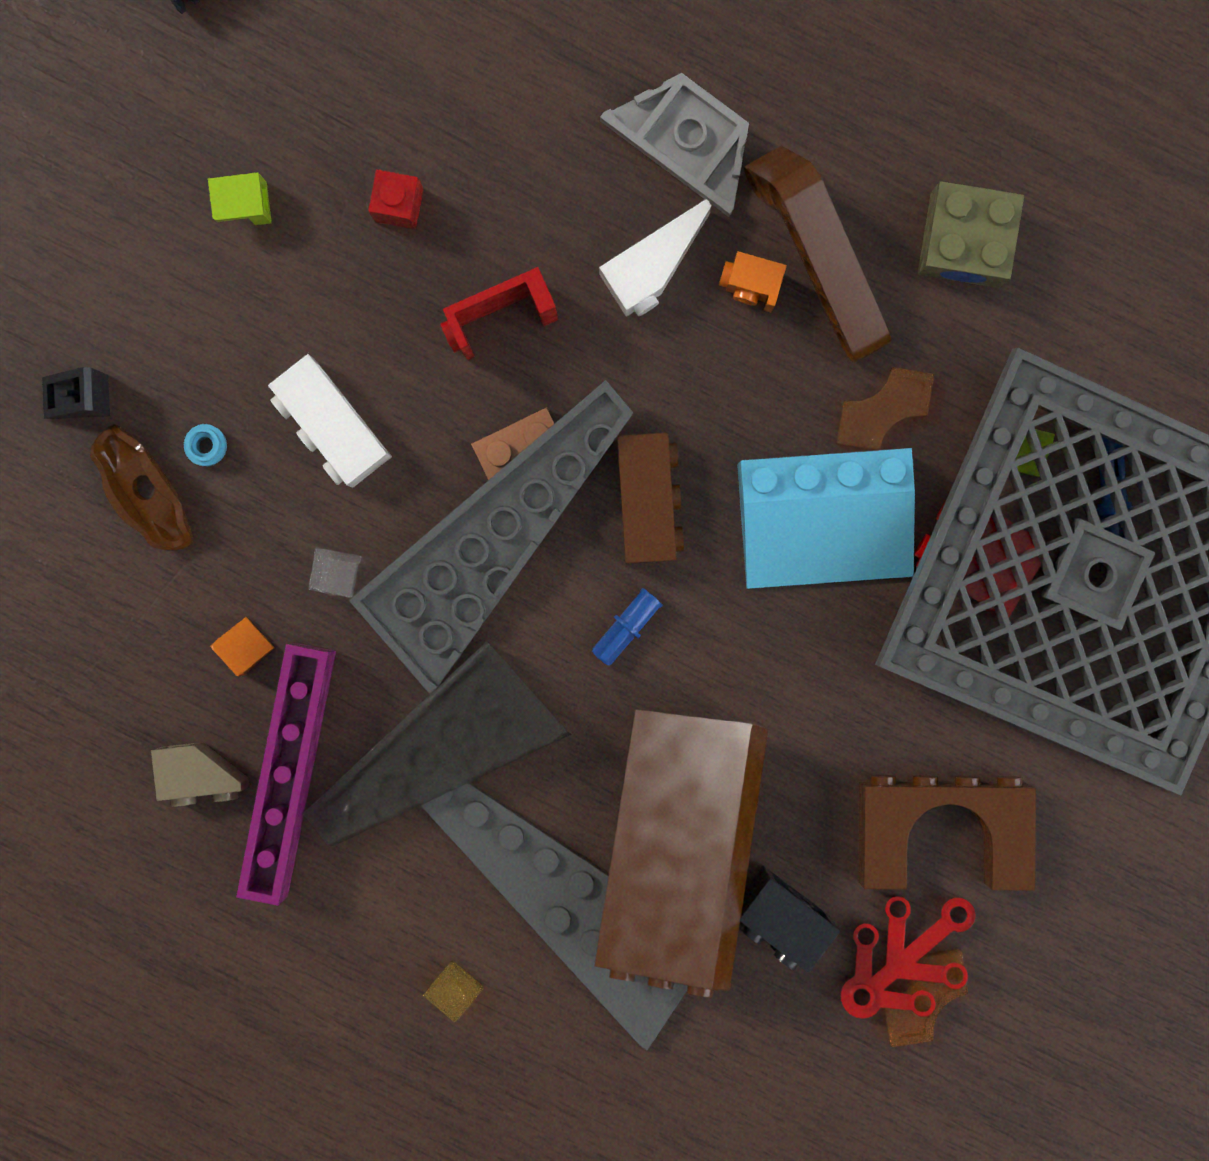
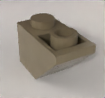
M204 742L163 746L151 750L157 801L170 800L171 807L197 803L196 796L212 795L213 802L238 799V792L250 787L249 778Z

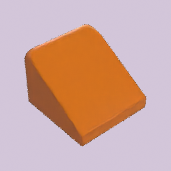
M247 617L242 619L210 646L238 677L247 674L275 648Z

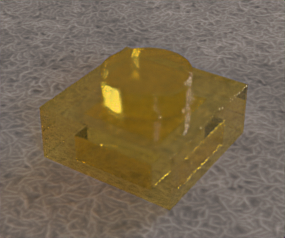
M451 960L427 988L423 996L453 1022H456L480 994L483 986Z

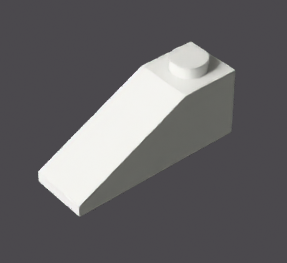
M707 199L599 267V275L626 317L633 312L641 316L659 304L657 297L666 288L709 216L711 204Z

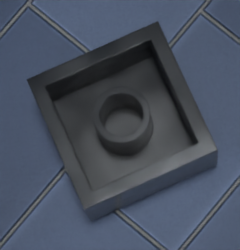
M764 865L745 888L740 918L741 926L739 929L759 945L763 940H766L775 951L774 956L791 970L795 971L799 965L809 973L840 933L831 916Z

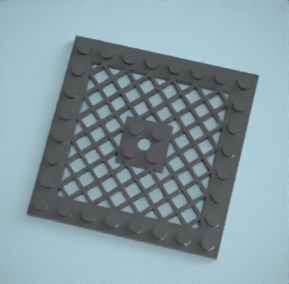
M1012 348L875 665L1181 796L1209 734V615L1203 629L1198 620L1199 617L1209 614V603L1194 608L1188 590L1204 584L1209 598V561L1205 552L1209 550V539L1201 541L1195 524L1209 518V435L1021 348ZM1038 408L1048 412L1034 418ZM1051 420L1058 441L1041 447L1035 426ZM1064 420L1086 430L1069 436ZM1026 437L1031 452L1017 457ZM1089 437L1096 458L1079 464L1073 443ZM1102 437L1123 447L1107 453ZM1062 449L1069 469L1052 475L1045 455ZM1139 454L1160 464L1144 469ZM1127 455L1133 475L1117 481L1110 461ZM1034 460L1041 480L1024 487L1017 466ZM1099 466L1106 486L1090 492L1083 472ZM1177 471L1197 481L1182 486ZM1164 472L1170 492L1154 497L1148 478ZM1009 476L1014 491L999 497ZM1072 477L1079 497L1062 503L1055 483ZM1137 483L1143 503L1127 509L1120 489ZM1044 488L1051 508L1034 515L1028 494ZM1201 489L1207 508L1192 514L1185 495ZM1109 494L1116 514L1100 520L1093 500ZM1017 499L1024 519L1007 526L1000 506ZM1174 500L1180 519L1164 525L1158 506ZM1082 505L1088 522L1074 518L1070 526L1066 511ZM1147 511L1153 531L1137 537L1131 517ZM992 516L997 531L982 536ZM1055 516L1062 536L1045 543L1038 523ZM1119 522L1125 538L1113 534L1104 528ZM1028 528L1034 548L1017 554L1010 534ZM1184 528L1190 547L1174 553L1168 534ZM1000 539L1007 559L989 566L982 546ZM1157 539L1163 558L1152 562L1156 552L1141 545ZM1062 546L1053 565L1048 551ZM973 556H975L979 570L965 576ZM1038 556L1044 576L1027 582L1021 562ZM1194 556L1200 575L1184 581L1178 562ZM1100 562L1105 566L1107 575L1101 585L1094 586L1089 580V570L1094 564ZM1010 567L1017 587L999 593L993 574ZM1167 567L1173 586L1157 592L1151 573ZM983 579L990 598L972 605L965 586ZM1142 584L1146 597L1134 602ZM1044 586L1040 597L1054 603L1038 610L1031 591ZM957 595L962 609L948 615ZM1021 595L1027 615L1010 621L1003 602ZM1177 595L1183 613L1167 620L1161 601ZM1150 606L1156 625L1140 631L1134 612ZM994 607L1000 626L982 633L976 613ZM1070 610L1092 620L1075 626ZM1058 612L1065 631L1048 637L1041 619ZM966 618L973 637L954 644L948 625ZM1031 623L1038 642L1020 649L1014 630ZM1125 623L1129 636L1112 642L1107 626L1121 631ZM1187 623L1193 641L1177 647L1171 629ZM1096 629L1102 647L1085 654L1079 635ZM939 634L941 635L945 648L935 644ZM1160 634L1166 652L1150 658L1144 640ZM1004 635L1010 654L992 660L986 642ZM1069 640L1075 658L1058 665L1052 647ZM1133 645L1139 663L1123 670L1116 652ZM976 646L983 664L958 653ZM1042 652L1048 670L1030 676L1024 658ZM1192 652L1184 668L1181 657ZM1106 657L1112 675L1095 681L1089 663ZM1170 662L1176 679L1160 686L1154 668ZM1014 663L1020 680L997 669ZM1079 668L1085 686L1068 693L1062 675ZM1143 673L1149 691L1133 697L1127 679ZM1052 679L1058 696L1035 686ZM1116 684L1122 702L1105 708L1099 691ZM1174 692L1171 702L1167 707L1164 696ZM1089 696L1095 712L1072 702ZM1153 701L1159 718L1142 724L1137 707ZM1126 712L1132 728L1110 718ZM1157 731L1155 738L1147 735Z

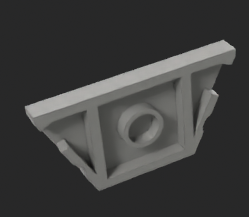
M683 73L664 81L662 86L654 90L648 89L634 96V100L614 110L609 109L603 112L600 116V122L702 198L707 199L710 204L726 216L730 217L734 210L749 123Z

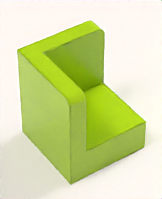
M258 172L208 178L212 217L215 221L222 222L249 218L254 225L272 223L267 182Z

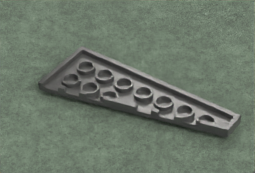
M607 380L349 599L350 603L429 694L435 691L634 413Z
M436 760L412 797L642 1048L648 1050L686 993L688 985L674 983L673 989L652 987L647 985L648 977L635 975V981L613 979L609 977L610 969L594 966L609 874Z

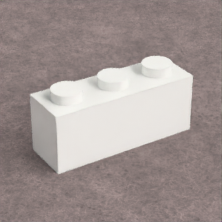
M309 354L305 355L268 385L275 394L270 399L272 404L285 419L292 415L301 427L296 432L298 437L311 452L318 448L327 460L322 465L337 485L344 481L347 486L355 487L392 457L318 362Z

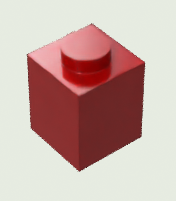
M376 169L368 210L374 221L416 229L423 195V186L419 178Z

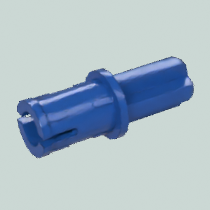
M644 588L640 590L641 592L620 617L617 615L613 617L616 621L592 649L593 654L608 666L616 660L635 636L638 639L641 637L638 632L655 612L663 606L659 600Z

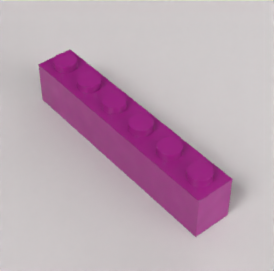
M300 643L286 644L236 895L237 898L278 906L288 897L336 655L335 650Z

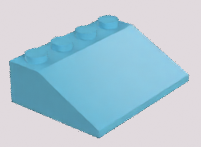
M912 448L742 460L737 464L746 589L914 576L915 486Z

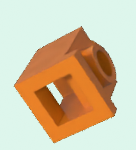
M737 251L734 263L725 262L719 286L726 287L727 292L734 293L733 299L748 305H757L758 301L765 302L763 311L771 313L775 307L787 265Z

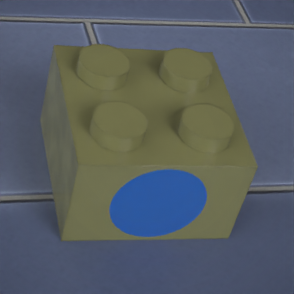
M940 181L930 194L917 275L995 288L1002 287L1011 279L1024 195Z

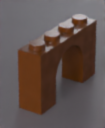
M871 775V782H859V883L864 889H907V846L913 825L928 810L937 806L951 804L968 808L981 825L984 836V884L992 890L1035 891L1036 788L1023 784V777L997 776V783H981V777L963 775L955 776V783H938V776L914 775L912 783L896 782V776Z

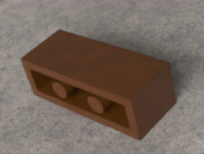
M668 433L617 436L625 564L676 561V552L684 551L682 526H674L673 511L681 509L680 484L672 485L671 468H678L677 442L669 443Z

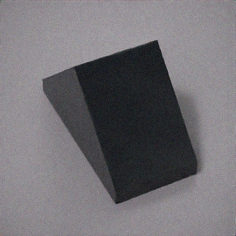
M81 367L42 377L44 419L110 416L107 374L91 367Z

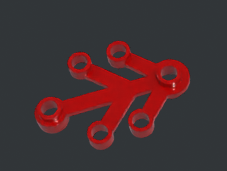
M892 897L888 900L885 907L886 914L889 917L886 965L875 975L872 976V948L879 940L877 929L873 925L865 923L859 925L853 934L854 942L857 945L855 976L844 984L841 991V1002L845 1010L857 1018L872 1017L881 1007L911 1010L921 1017L928 1016L934 1011L936 1006L935 999L926 990H918L913 994L884 990L897 978L945 983L952 989L962 988L968 980L967 970L959 963L953 962L946 966L916 962L952 931L963 932L974 924L976 914L972 904L963 898L948 900L941 909V918L904 949L906 919L911 913V906L903 897ZM894 901H901L905 904L906 913L904 916L897 918L890 913V905ZM959 906L965 909L967 917L964 922L955 923L952 921L950 912L954 907ZM869 928L873 931L875 937L871 944L864 945L859 941L858 933L861 929ZM957 967L962 971L963 979L960 983L952 984L947 980L946 974L950 968ZM866 989L870 993V1001L866 1005H859L855 1002L854 993L856 990ZM926 995L929 997L931 1005L928 1010L919 1011L915 1008L914 1000L917 996Z

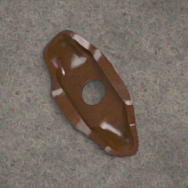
M113 424L108 426L97 436L92 444L90 457L100 472L103 490L113 509L127 525L137 530L151 547L161 550H179L192 545L193 536L182 503L159 464L140 442L119 425ZM142 475L147 476L155 487L154 494L150 499L142 497L138 492L137 482Z

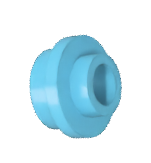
M197 425L187 433L184 439L185 454L190 461L197 465H215L226 453V438L218 428L212 425ZM205 438H210L213 443L212 450L208 453H202L200 450V442Z

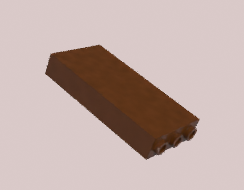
M635 709L594 965L595 967L610 969V978L635 981V975L648 977V986L673 989L674 983L688 985L687 994L713 998L714 990H730L769 729L749 723Z

